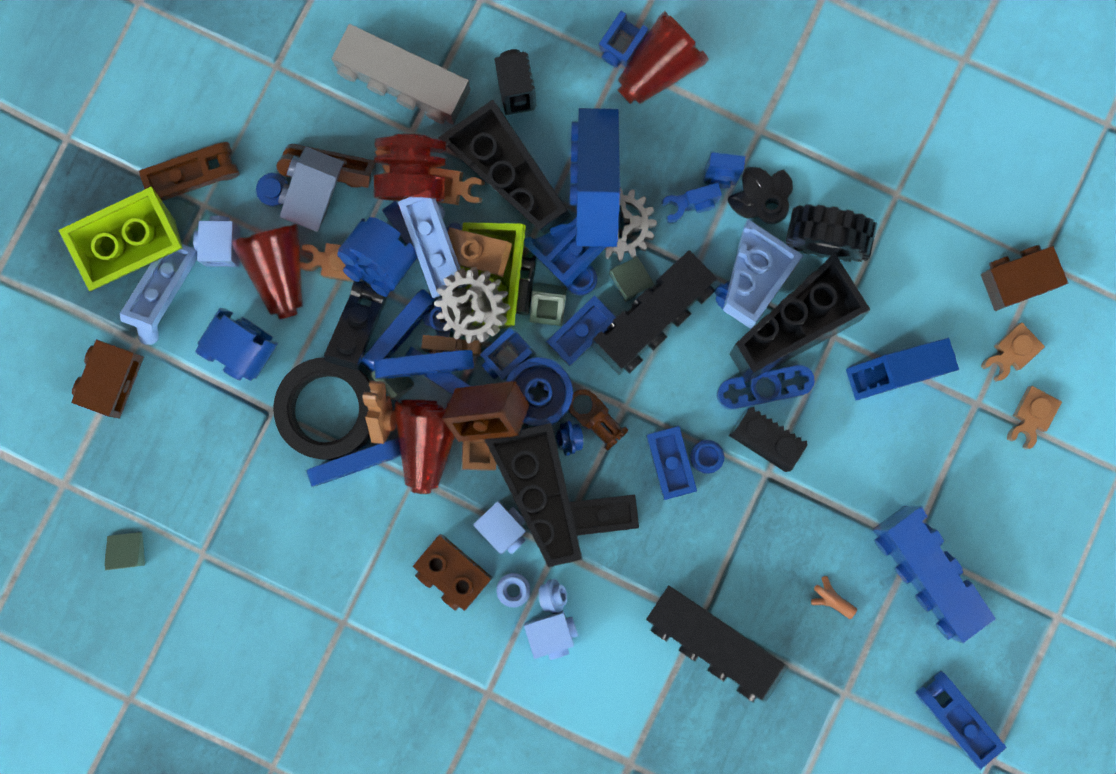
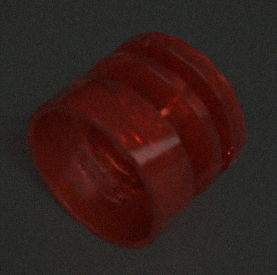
M395 134L375 139V149L389 151L390 154L374 156V162L390 166V170L386 173L374 175L373 198L401 201L409 197L436 199V202L445 201V178L430 174V168L446 165L445 158L431 156V153L446 152V141L432 139L420 134Z

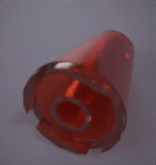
M664 11L658 17L617 81L621 86L617 90L630 104L635 100L642 104L703 67L709 61V58L703 50L701 52L698 51L693 38L673 17L668 16L667 12Z
M297 224L232 240L233 249L269 314H277L278 320L298 315L296 308L303 306L300 242Z
M405 399L401 403L395 402V416L404 483L406 486L411 487V492L417 494H430L431 489L439 487L455 436L443 420L446 409L438 405L437 401Z

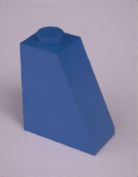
M945 338L875 358L847 368L846 372L855 400L857 401L959 370L950 339Z

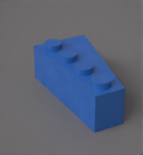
M579 108L578 122H572L570 183L577 184H570V205H577L576 246L617 247L620 204L619 109Z
M904 506L872 529L877 536L874 541L885 556L890 554L898 565L895 567V570L906 584L911 582L918 591L915 597L919 604L927 612L932 610L939 621L936 623V626L947 640L952 638L957 642L964 643L996 618L973 583L967 579L962 581L960 578L963 574V568L957 559L949 552H943L940 548L944 540L938 530L932 529L927 523L923 522L928 515L922 506Z

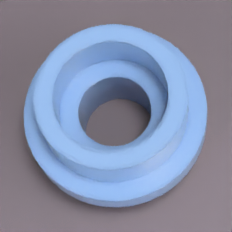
M517 573L505 575L497 585L498 599L505 606L512 608L523 605L530 596L528 580ZM510 584H517L520 587L519 595L510 596L507 592L508 586Z
M556 579L548 580L546 584H542L539 587V601L542 609L546 612L551 611L554 614L561 613L564 605L567 603L566 589Z

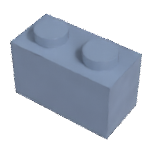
M306 146L300 158L293 156L287 171V175L292 177L290 185L284 184L278 203L283 204L280 217L318 232L326 216L344 162Z

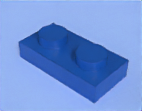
M711 152L704 169L703 182L719 183L720 189H727L731 185H736L744 171L745 156Z
M594 295L546 343L570 367L592 346V340L601 331L603 333L607 331L608 326L616 316Z
M680 426L647 434L646 437L663 499L667 500L697 492Z

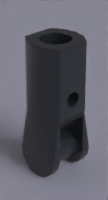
M532 255V258L522 257L521 270L530 271L529 279L520 278L516 314H529L537 257L535 255Z

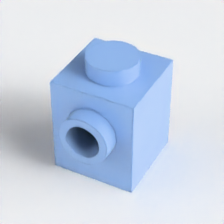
M210 216L209 221H199L198 231H195L193 235L194 249L198 251L197 261L206 267H239L240 227L233 221H230L229 217Z
M497 501L473 524L500 555L506 550L512 554L526 541L522 537L527 531L522 526L525 523L523 516L514 507L508 511L500 501Z
M564 611L524 624L534 659L548 655L549 659L553 660L568 655V648L574 647L572 638L578 636L573 617L566 618Z

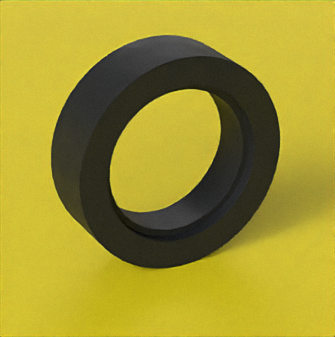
M324 357L307 360L297 365L283 378L274 398V420L280 435L295 451L311 458L335 460L357 452L370 439L365 419L369 410L368 406H365L363 402V393H371L370 380L359 369L356 371L326 362ZM321 377H337L346 381L356 393L359 403V413L353 428L344 437L332 442H318L308 437L298 425L295 414L296 401L300 392L307 384Z

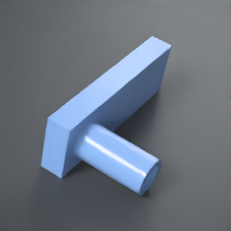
M426 190L401 200L398 204L432 298H437L441 296L436 292L437 288L446 285L444 279L451 274L455 276L454 272L461 268L443 221L445 215L444 208L436 202L433 191ZM463 284L460 285L458 288L461 289L463 287H466L467 285Z
M182 244V249L151 263L121 310V321L136 326L138 339L142 344L151 345L157 342L159 338L157 325L197 260L198 251L194 248Z

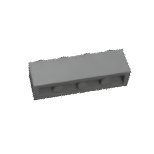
M351 24L348 25L331 58L336 69H338L337 73L343 78L355 82L357 78L367 83L366 87L376 94L384 96L385 93L395 96L397 97L396 101L400 105L414 110L416 106L426 111L427 117L440 124H444V121L451 124L455 123L471 91L469 80Z

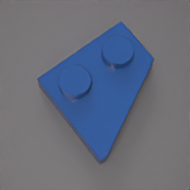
M577 218L569 224H560L550 228V233L533 239L530 236L524 239V245L566 287L606 248L576 246Z

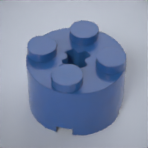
M369 217L366 222L362 218L338 249L337 253L338 257L346 265L343 268V272L350 279L356 282L362 279L376 293L383 297H387L390 292L394 291L416 261L417 254L410 242L405 247L398 240L402 235L399 231L374 217Z
M219 308L198 341L199 346L195 352L208 361L213 362L215 359L225 365L223 371L229 376L240 381L243 377L252 381L253 378L256 379L276 349L278 342L271 341L273 337L251 321L243 317L241 320L237 319L235 321L230 318L233 314L232 311Z
M542 357L531 358L517 365L509 373L506 382L515 381L529 403L522 424L529 427L549 423L554 425L561 421L568 413L573 398V386L567 372L557 362ZM538 385H543L544 392L549 393L548 397H542L540 402H536L534 395L530 394V391L536 390Z

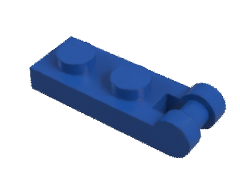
M939 671L933 677L934 681L926 688L922 686L915 694L974 765L981 770L1007 747L944 672ZM944 691L950 699L940 705L935 698Z

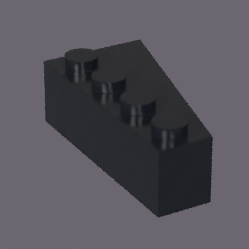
M491 100L438 137L445 146L544 235L550 231V228L560 225L571 217V214L494 100Z
M688 250L657 279L656 285L653 288L649 287L633 302L632 308L629 311H622L612 321L605 334L601 331L593 338L592 348L618 375L624 370L630 374L643 362L640 355L648 347L654 351L668 337L664 332L672 324L678 328L692 314L688 309L696 301L702 305L716 291L712 286L718 278Z
M834 252L802 284L786 296L779 305L737 341L729 355L747 383L860 322L870 311V308Z
M552 423L522 429L519 431L518 436L484 439L548 568L583 560Z
M669 585L646 618L653 625L650 629L652 633L666 642L670 637L681 644L678 650L694 662L700 657L709 663L708 672L723 682L729 677L739 684L736 691L753 703L756 698L767 701L789 668L785 663L770 655L760 646L742 636L735 629Z

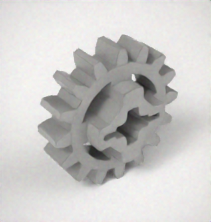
M620 187L619 211L622 212L624 223L630 225L624 226L621 239L618 232L617 247L605 248V258L608 260L613 253L618 255L619 261H623L624 253H629L634 259L636 258L635 249L639 248L646 251L647 245L644 240L654 239V234L648 231V228L656 227L657 224L656 220L648 219L654 213L653 207H643L646 203L645 196L638 200L634 199L635 190L633 189L626 196L623 195L622 188ZM626 204L635 208L641 217L639 215L633 216L626 209ZM641 231L639 237L634 242L626 245V239L632 233Z
M477 267L469 269L467 273L462 268L454 272L455 276L451 274L444 279L446 285L437 288L436 292L443 297L434 301L435 306L442 307V312L436 315L437 319H445L447 321L443 328L445 331L451 328L455 330L454 339L457 340L465 335L467 343L476 340V337L480 342H484L489 338V335L493 337L500 331L498 326H502L507 322V318L501 313H505L510 309V305L502 303V299L508 293L507 291H498L497 287L501 283L499 279L494 282L489 281V271H485L479 276ZM463 284H472L471 288H469L468 290L464 287L461 289L458 288L460 285ZM475 321L479 322L480 324L482 322H486V324L482 326H472V323Z

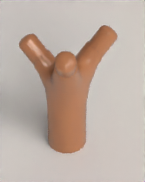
M823 576L824 588L819 585L814 587V590L822 598L811 599V604L829 606L848 619H852L857 612V608L840 597L832 588L828 576Z

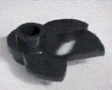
M747 167L742 176L744 191L729 196L727 199L729 206L743 218L758 217L767 224L781 222L789 212L787 199L793 191L791 177L785 170H780L770 176L761 168ZM770 203H776L778 205V207L774 210H769L766 208V206Z

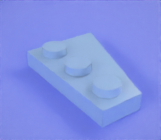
M747 219L743 227L723 311L752 329L798 265L803 255Z

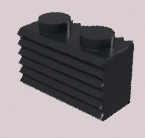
M518 49L502 52L494 60L505 115L534 110L536 108V93L528 54L520 52Z
M754 407L743 412L729 434L731 438L784 472H790L808 446L807 441H802L801 437L796 438L795 433L790 434L789 429L784 430V426H778V422L773 423L772 418L767 419L766 414L761 415L760 411L755 412Z

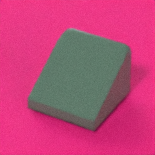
M639 257L618 265L609 272L625 302L643 293L649 287L654 286Z
M534 283L529 322L562 326L567 293L566 286Z
M375 370L371 373L375 381L385 383L386 393L393 400L398 401L414 386V382L409 377L375 379Z
M142 532L107 536L105 570L145 566Z

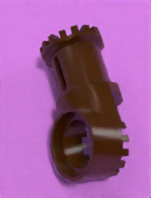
M580 389L573 393L572 403L569 408L570 414L587 430L591 429L605 443L604 448L608 451L617 443L616 438L620 440L629 430L626 427H621L608 414L609 409L590 390ZM579 395H586L592 401V409L587 414H579L573 407V401ZM601 422L611 431L612 435L602 426Z

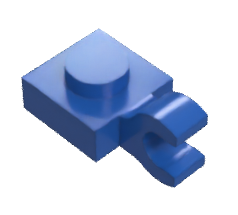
M719 183L686 191L682 195L666 196L662 199V206L673 204L677 207V212L668 215L666 220L668 223L679 221L685 210L695 209L696 213L712 210L716 207L715 203L719 202L722 194Z

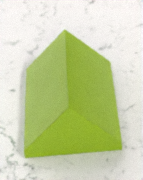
M153 187L142 190L59 230L90 292L183 248L175 219Z
M463 222L462 231L507 241L512 244L503 277L490 274L489 281L494 282L499 279L501 283L497 287L498 291H507L508 293L502 299V303L510 305V309L505 313H501L507 318V322L502 326H498L499 329L514 326L526 225L517 223ZM460 266L461 269L464 268V270L466 271V273H467V271H468L469 269H471V268H467V267ZM478 271V275H479V276H480L482 273H484V272H482V271ZM466 284L467 286L464 288L468 290L472 284ZM477 321L472 323V325L474 326H482L486 324V322H482L480 324Z

